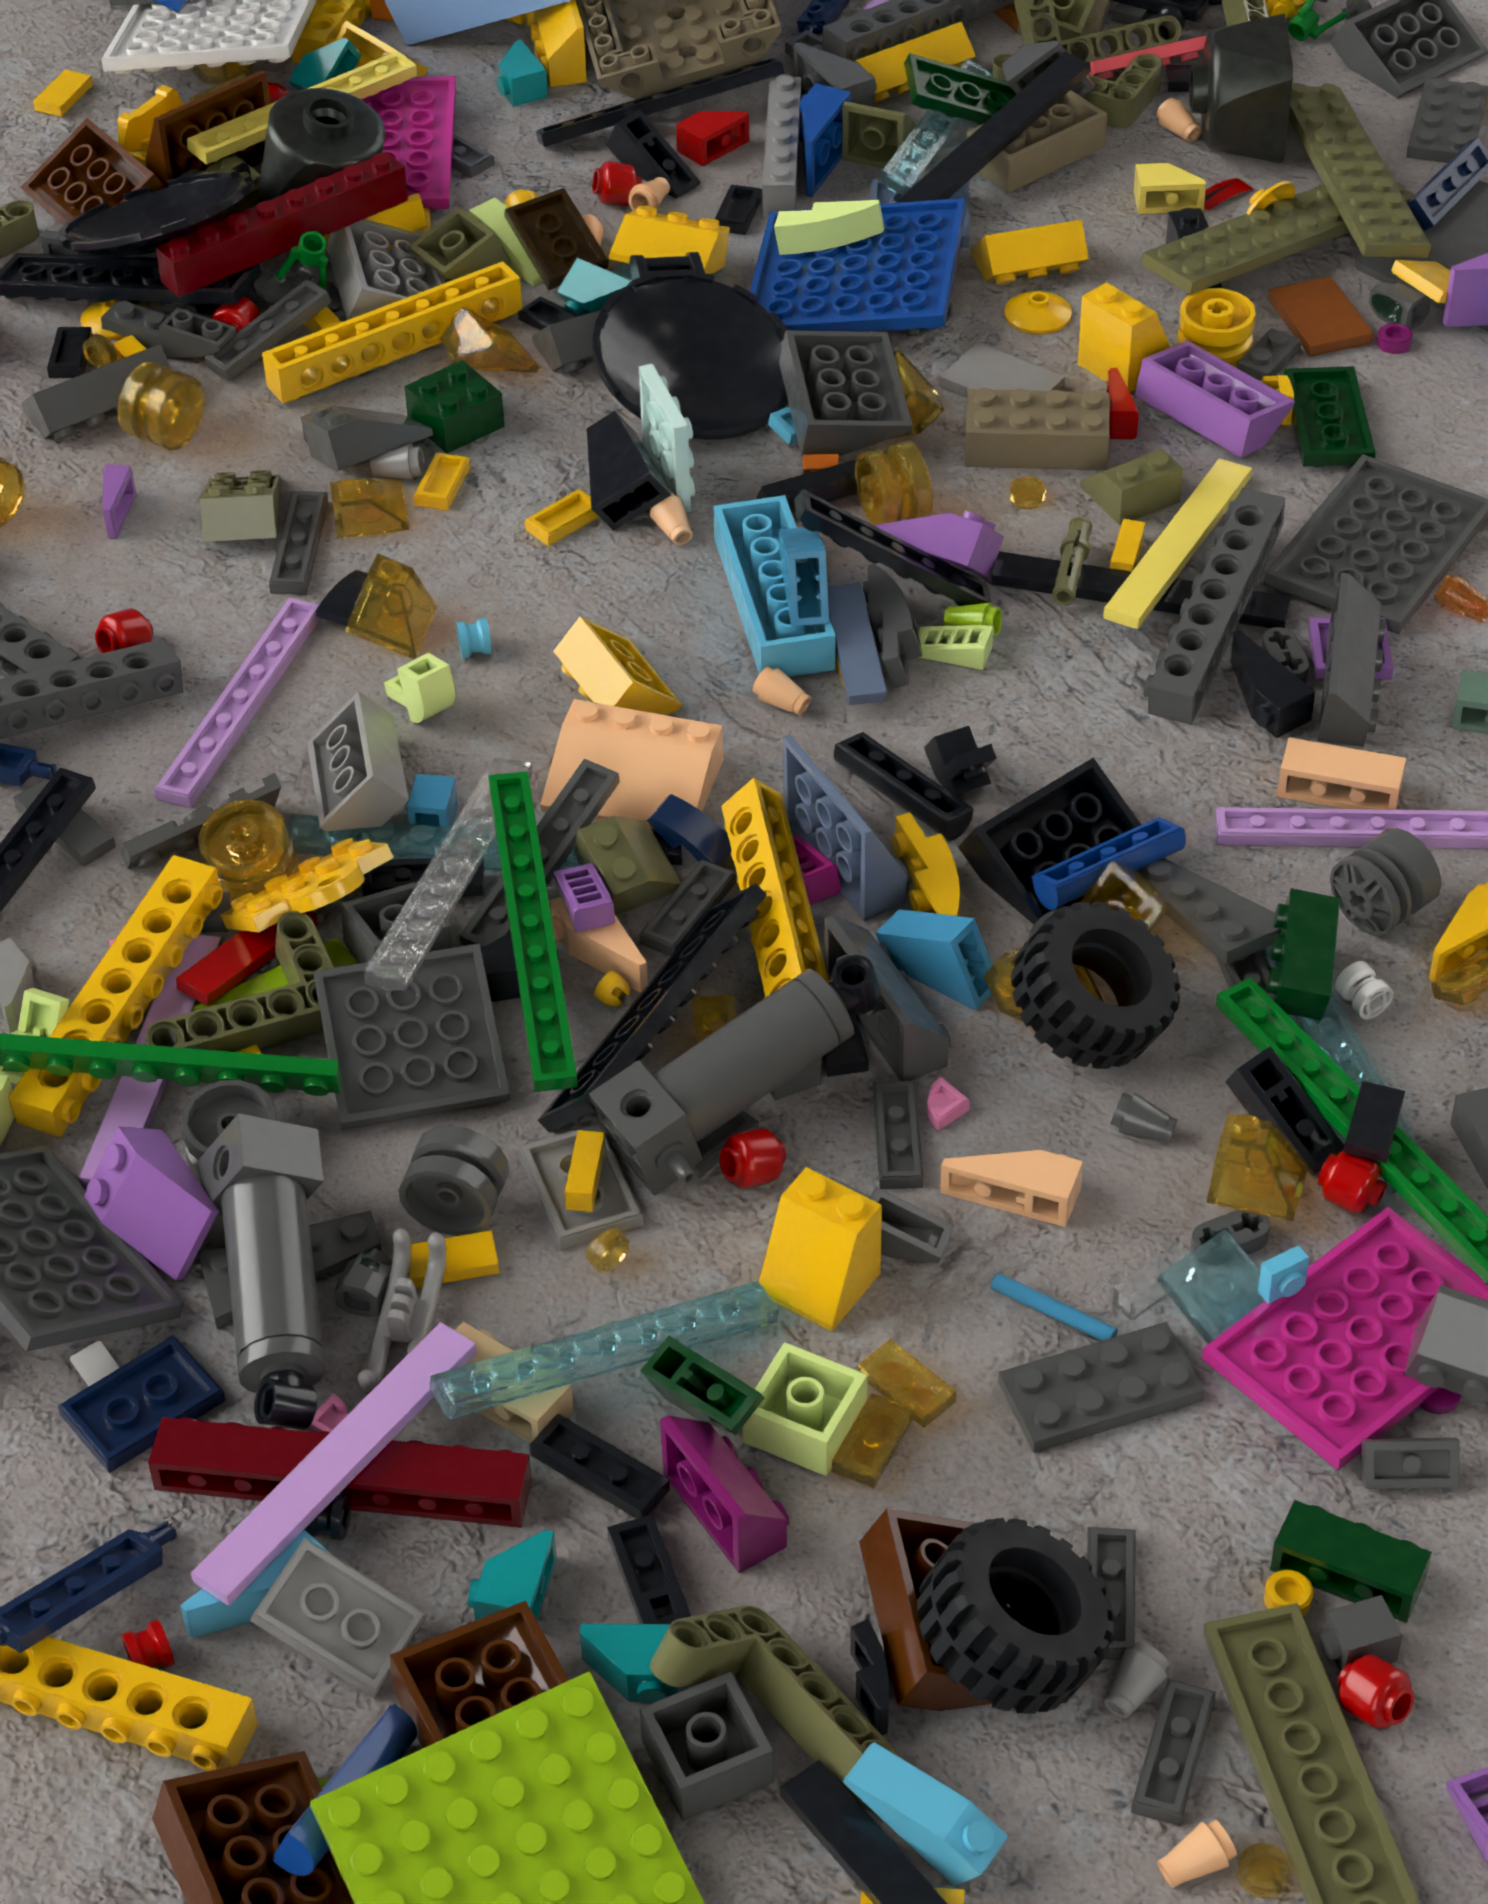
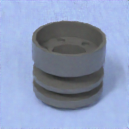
M1399 828L1386 829L1371 839L1362 849L1355 850L1351 855L1339 861L1332 868L1330 875L1332 894L1334 897L1340 898L1339 909L1352 924L1373 936L1385 935L1410 915L1415 914L1439 896L1442 885L1440 870L1431 852L1413 834Z

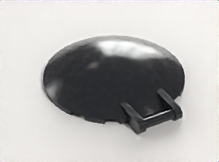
M239 162L222 169L208 171L191 169L177 178L168 180L169 187L150 192L149 186L125 193L123 194V202L109 207L108 202H103L71 219L59 230L60 236L57 237L63 248L99 256L121 257L155 253L156 247L169 242L171 239L189 235L198 231L202 226L211 225L227 217L253 188L250 168L246 162Z
M687 252L685 256L656 258L631 255L629 261L633 279L631 285L620 292L616 290L607 299L601 308L593 329L592 352L594 362L601 379L611 394L628 411L641 419L639 366L653 364L659 376L666 378L671 397H677L683 418H689L693 430V439L721 440L735 438L757 431L767 425L770 414L785 408L788 403L779 365L787 328L775 312L770 314L758 303L759 298L737 284L730 287L714 281V275L705 274L698 252Z

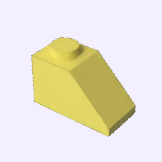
M1170 163L1135 165L1134 196L1138 214L1168 213L1184 208H1201L1204 211L1206 181Z

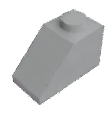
M11 937L0 942V1022L9 1033L18 1030L24 990L36 988L32 972L37 970L30 952L27 949L20 950Z

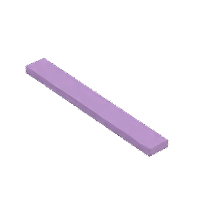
M294 598L287 599L155 787L154 791L157 800L188 808L194 805L321 620V618L316 617V609L319 604Z
M1216 807L1217 845L1363 847L1386 829L1399 828L1413 834L1427 848L1488 849V811Z
M199 935L196 939H192L184 951L180 965L175 969L173 968L164 982L160 995L153 1000L135 1044L145 1045V1034L147 1028L152 1023L194 1011L193 1007L200 1004L198 1000L176 988V977L221 946V937ZM121 1076L79 1176L80 1184L83 1188H87L89 1181L93 1178L104 1156L105 1149L110 1144L118 1126L150 1127L169 1080L157 1079L155 1082L147 1083L137 1081L132 1077Z
M440 1322L191 1572L193 1583L230 1606L477 1354L476 1343Z

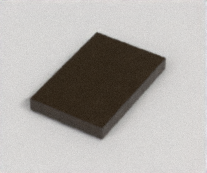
M565 188L505 209L504 217L548 290L561 286L577 258L600 268L608 269L609 260Z

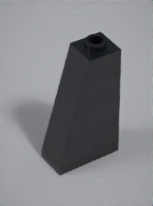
M613 411L587 428L591 509L613 531L671 496L670 488L637 433L616 411Z

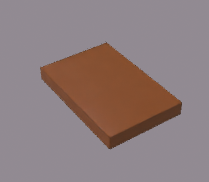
M1331 276L1268 289L1267 299L1293 335L1301 339V346L1309 357L1373 342V331Z

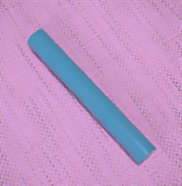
M997 1273L992 1280V1290L1100 1341L1117 1336V1328L1003 1274Z

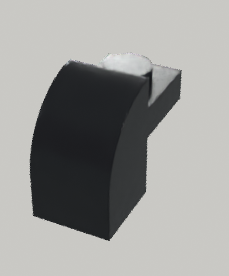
M970 726L935 736L924 747L936 779L942 787L955 796L991 784L986 768L997 759L992 744L977 747Z

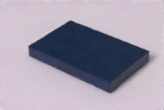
M173 1335L59 1404L58 1410L63 1420L110 1473L154 1445L162 1417L197 1419L226 1400L224 1391Z

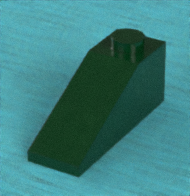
M669 1335L640 1370L663 1398L694 1418L709 1422L711 1425L735 1435L765 1399L760 1392Z

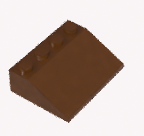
M261 70L154 118L145 159L146 167L166 187H169L168 180L177 178L188 170L201 169L206 171L208 166L220 162L223 158L206 165L188 150L187 138L271 104L267 73ZM266 140L226 157L237 155L249 166L254 167L263 163Z
M86 118L31 175L21 188L64 226L74 217L103 202H108L109 207L123 202V194L146 186H149L150 192L166 188V186L153 172L91 120Z
M886 1508L859 1541L898 1706L944 1711L992 1704V1702L986 1699L979 1702L968 1695L969 1689L960 1682L956 1686L946 1676L948 1670L942 1663L936 1664L930 1654V1648L932 1647L930 1642H924L920 1631L922 1620L918 1619L917 1600L920 1597L919 1589L923 1579L956 1536L961 1534L966 1527L972 1525L973 1522ZM996 1599L1011 1618L1035 1632L1032 1625L1019 1611L1009 1604Z
M526 1601L390 1654L392 1689L402 1709L413 1719L417 1727V1738L422 1748L569 1681Z
M305 1751L164 1780L162 1782L152 1819L187 1904H354L330 1849L314 1870L306 1876L293 1875L273 1862V1855L289 1830L310 1806V1801L315 1799L322 1791Z

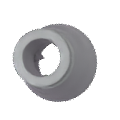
M411 444L370 459L373 477L416 480L417 476L425 474L423 451L421 447H413Z
M1136 1642L1132 1649H1125L1108 1695L1104 1700V1705L1115 1715L1128 1719L1132 1712L1167 1678L1165 1670L1169 1666V1662L1166 1657L1154 1647L1143 1642Z

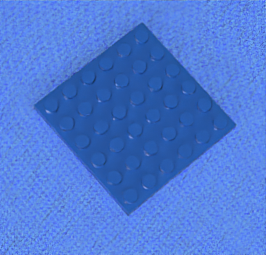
M965 198L880 204L884 232L844 246L800 254L779 255L774 230L779 211L770 212L750 292L759 298L758 303L770 314L773 312L777 314L787 330L852 332L890 330L897 332L903 329L945 327L967 211Z

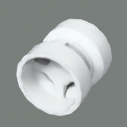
M1358 961L1349 965L1340 973L1335 982L1336 992L1344 1000L1352 1001L1354 1011L1363 1019H1372L1378 1016L1390 1005L1393 999L1394 992L1385 981L1377 980L1375 971L1364 961Z

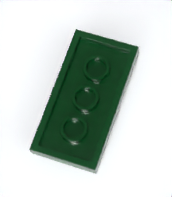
M910 53L904 62L911 102L922 109L935 110L945 113L950 117H959L982 125L1017 95L1006 81Z
M1354 366L1284 369V375L1288 376L1294 392L1295 402L1292 421L1303 466H1353L1363 454L1375 458L1376 452Z

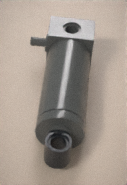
M861 955L846 956L834 965L832 978L827 982L816 971L808 968L651 1075L638 1060L589 1093L609 1143L654 1196L678 1179L686 1183L694 1178V1166L703 1161L697 1142L855 1034L854 1026L848 1013H867L873 1010L881 999L880 987L871 961Z
M238 1113L199 1158L201 1186L218 1209V1215H223L238 1377L240 1385L248 1391L256 1393L254 1414L259 1424L306 1430L313 1422L317 1408V1395L313 1385L321 1381L326 1373L307 1199L324 1182L319 1133L316 1128Z

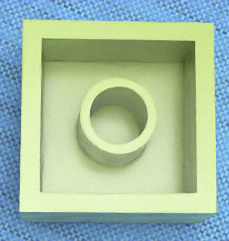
M784 1342L755 1388L765 1399L743 1425V1443L827 1476L867 1409L868 1375Z

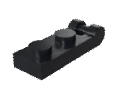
M653 1514L607 1527L608 1539L639 1624H671L676 1619L690 1617L689 1608ZM669 1605L671 1613L659 1617L655 1616L653 1609Z

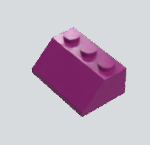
M669 1415L660 1419L663 1475L670 1479V1485L738 1573L786 1548L787 1526L790 1523L786 1510L778 1500L771 1501L763 1491L762 1482L755 1470L751 1467L746 1469L740 1462L731 1440L725 1435L721 1437L709 1422Z

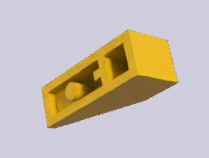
M1488 882L1477 885L1468 893L1436 945L1429 979L1433 983L1488 955Z

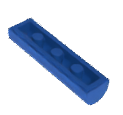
M1160 817L1155 818L1034 874L1032 880L1035 893L1044 907L1049 910H1055L1136 872L1150 863L1159 861L1182 850L1186 844L1185 829Z
M396 1704L390 1705L316 1798L401 1759L417 1738V1727L413 1719ZM310 1806L289 1830L273 1855V1862L285 1871L297 1876L309 1875L329 1851V1847Z

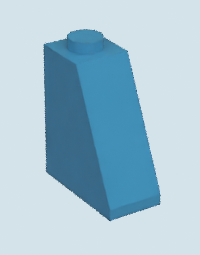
M804 527L779 529L781 568L791 626L829 624L826 549L819 532H812Z
M899 909L875 933L879 943H883L888 949L891 961L898 970H903L907 976L970 1009H978L1000 986L974 918Z

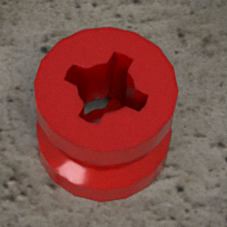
M158 1619L148 1622L146 1629L137 1633L131 1630L121 1633L122 1643L129 1661L151 1668L158 1666L168 1668L175 1665L168 1639Z

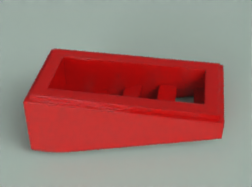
M1110 368L1108 370L1106 393H1109L1110 439H1135L1137 437L1139 419L1137 406L1118 368Z

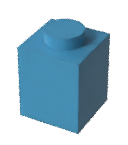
M416 774L407 804L410 835L449 838L458 808L455 777Z

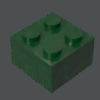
M463 360L452 363L439 371L421 377L419 380L404 386L407 417L432 428L433 435L428 438L446 454L505 427L502 393Z

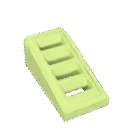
M986 625L920 627L918 634L921 642L922 657L918 658L983 670L993 647L994 627ZM926 640L933 641L932 644H925Z

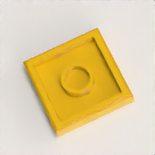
M1395 260L1391 269L1393 274L1435 302L1446 303L1450 277L1449 269L1435 261Z

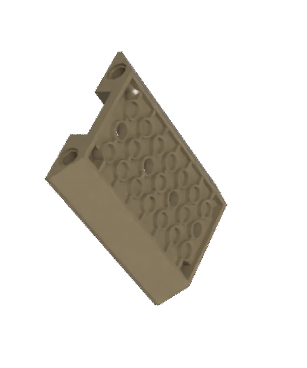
M576 0L599 85L634 99L757 63L782 31L772 0ZM694 55V57H692V58L684 59V58H686V57H688V56Z

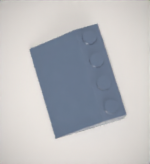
M790 734L783 736V801L792 835L802 837L837 866L841 887L840 892L864 921L906 904V886L909 884V877L904 866L896 862L882 840L878 839L863 818L853 809Z

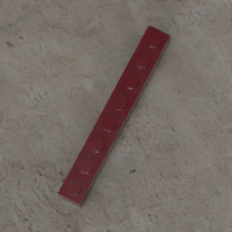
M388 152L376 154L368 160L356 165L347 166L343 170L327 177L318 178L315 182L298 189L289 190L286 194L274 199L260 202L257 206L240 213L231 214L228 218L211 225L202 226L194 233L173 238L169 242L156 247L161 282L177 297H181L290 251L292 247L298 246L300 237L306 232L318 231L319 234L325 236L408 201L405 166Z
M162 1417L148 1461L154 1490L262 1501L330 1432L318 1431L315 1433L288 1430L277 1426L265 1428L245 1426L236 1422L216 1423L198 1421L188 1417L180 1419ZM391 1440L340 1493H348L350 1495L351 1510L522 1528L532 1483L529 1454L517 1453L507 1449L494 1451L474 1449L465 1445L445 1446L426 1444L417 1440L407 1442Z

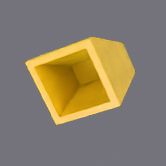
M1106 282L1082 296L1078 365L1105 382L1108 380V370L1110 368H1118L1129 392L1135 391L1142 359L1168 349L1170 345L1157 312Z
M805 1167L781 1195L757 1286V1293L833 1332L881 1273L882 1205Z

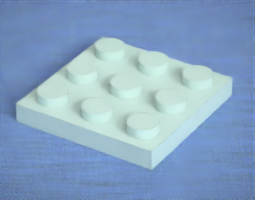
M654 365L639 366L642 443L671 492L682 499L686 513L691 512V497L695 495L694 483L690 476V468L694 467L693 454L689 447V439L693 438L691 422L688 417L683 418L677 397H671L666 378L659 376Z

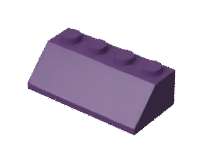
M1188 340L1142 359L1135 396L1146 402L1149 407L1162 411L1174 418L1175 422L1188 426L1200 433L1204 439L1214 441L1226 448L1230 454L1244 457L1264 448L1291 411L1295 402L1293 399Z

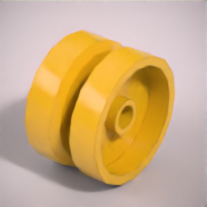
M1207 288L1188 295L1180 305L1177 344L1188 340L1237 368V362L1253 346L1252 332L1255 327L1256 318L1254 304L1248 297L1224 288Z

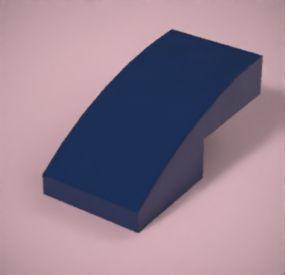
M673 794L667 796L647 819V822L672 848L682 844L698 862L705 860L719 866L731 852L727 832L696 807Z

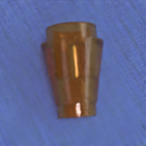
M1448 574L1439 586L1434 599L1441 603V608L1483 622L1488 616V598L1461 575L1455 577L1452 574Z

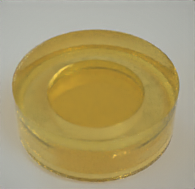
M94 334L84 342V355L94 367L100 368L117 361L115 347L105 336Z
M1025 476L1017 478L1010 484L1009 500L1014 506L1021 509L1037 508L1045 501V485L1034 477Z
M618 1228L606 1230L592 1241L587 1248L585 1258L596 1271L610 1270L627 1255L630 1241Z
M1266 1843L1253 1844L1247 1847L1240 1856L1237 1878L1240 1885L1249 1894L1259 1898H1272L1282 1893L1286 1888L1291 1870L1290 1862L1284 1852L1273 1845Z

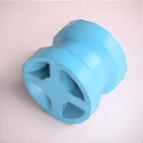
M486 617L479 618L476 623L467 624L464 621L456 622L457 640L462 659L470 658L473 653L492 654L491 637Z

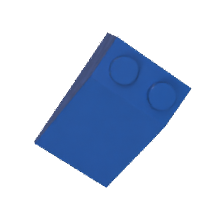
M815 83L810 91L801 98L799 112L803 116V124L800 129L799 139L803 142L806 196L813 197L842 159V107L845 101L851 102V91Z

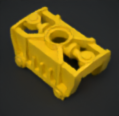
M161 85L157 88L154 97L130 114L124 112L117 119L118 144L145 167L154 118L184 105L178 91Z

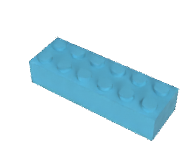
M782 495L713 506L714 540L759 674L766 667L772 669L779 668L788 677L835 670V633L830 619L829 624L791 626L781 568L779 529L797 527L786 496Z

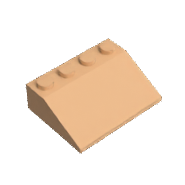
M574 699L562 723L540 809L548 811L585 758L619 773L620 783L594 820L601 821L611 816L647 821L670 794L683 799L702 812L724 761L723 726Z

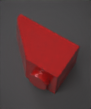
M699 111L676 124L677 152L702 167L750 141L749 114L745 111Z

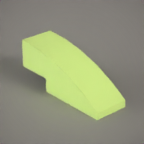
M494 197L470 209L469 214L496 234L509 260L507 265L532 286L543 282L504 217L505 209L508 207Z
M880 200L814 202L812 210L779 211L774 230L779 255L826 250L864 240L884 232V223Z

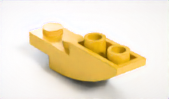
M910 812L895 816V834L891 835V842L895 854L898 857H903L907 863L908 872L913 881V890L909 892L912 909L919 912L959 916V877L954 858L944 837L940 833L926 838Z

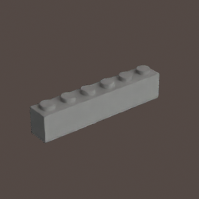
M781 75L771 77L769 81L762 185L763 218H768L770 212L796 210L800 151L799 134L802 115L799 112L802 98L801 77Z

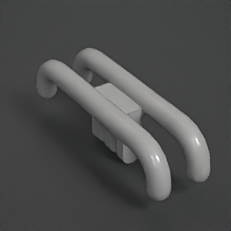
M399 1228L393 1233L394 1255L367 1369L362 1370L358 1375V1383L365 1392H371L382 1381L392 1341L409 1343L407 1356L431 1331L446 1264V1240L439 1232L432 1233L428 1238V1266L420 1300L417 1298L413 1281L407 1279L412 1247L410 1233L404 1228Z

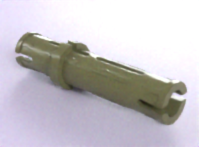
M1075 517L1070 521L1067 537L1061 543L1060 553L1062 558L1055 587L1052 591L1053 601L1061 606H1069L1074 603L1083 562L1090 553L1088 541L1093 526L1091 521L1085 517ZM1072 557L1074 558L1073 565L1070 564Z

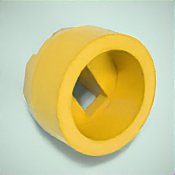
M611 970L598 983L594 991V997L609 1007L621 1006L624 1004L619 999L622 994L630 995L629 983L623 976Z

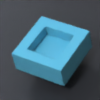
M788 406L771 413L768 425L788 445L797 443L798 440L790 407Z
M1299 1245L1261 1263L1258 1293L1268 1304L1284 1296H1293L1305 1286L1309 1256Z

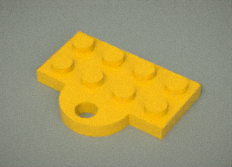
M353 838L336 843L331 847V854L322 859L317 856L305 860L297 866L299 871L291 876L280 875L267 881L264 884L266 889L256 895L248 893L234 899L230 903L232 908L220 914L226 929L259 933L277 923L283 914L292 911L308 912L348 895L364 882L365 873L394 858L388 844L374 843L370 839L357 842Z

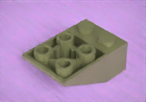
M271 470L251 471L250 476L236 477L235 472L214 474V478L208 480L199 499L203 542L277 538L280 518L281 476L272 475Z

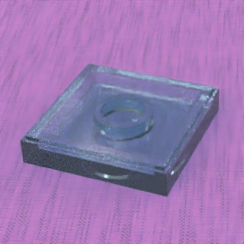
M1226 1229L1169 1267L1156 1279L1207 1344L1265 1301L1258 1293L1260 1270Z

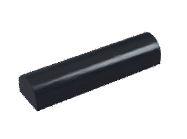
M888 450L764 485L761 487L756 499L785 495L791 513L796 512L794 500L802 489L827 502H832L898 483L900 478L899 466L893 450Z
M864 732L835 744L834 760L907 812H910L939 834L941 833L946 839L955 840L968 828L972 820L974 808Z

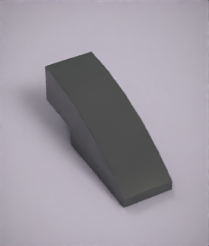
M830 1176L829 1179L882 1205L881 1255L912 1261L939 1263L955 1227L954 1225L878 1187H875L869 1196Z

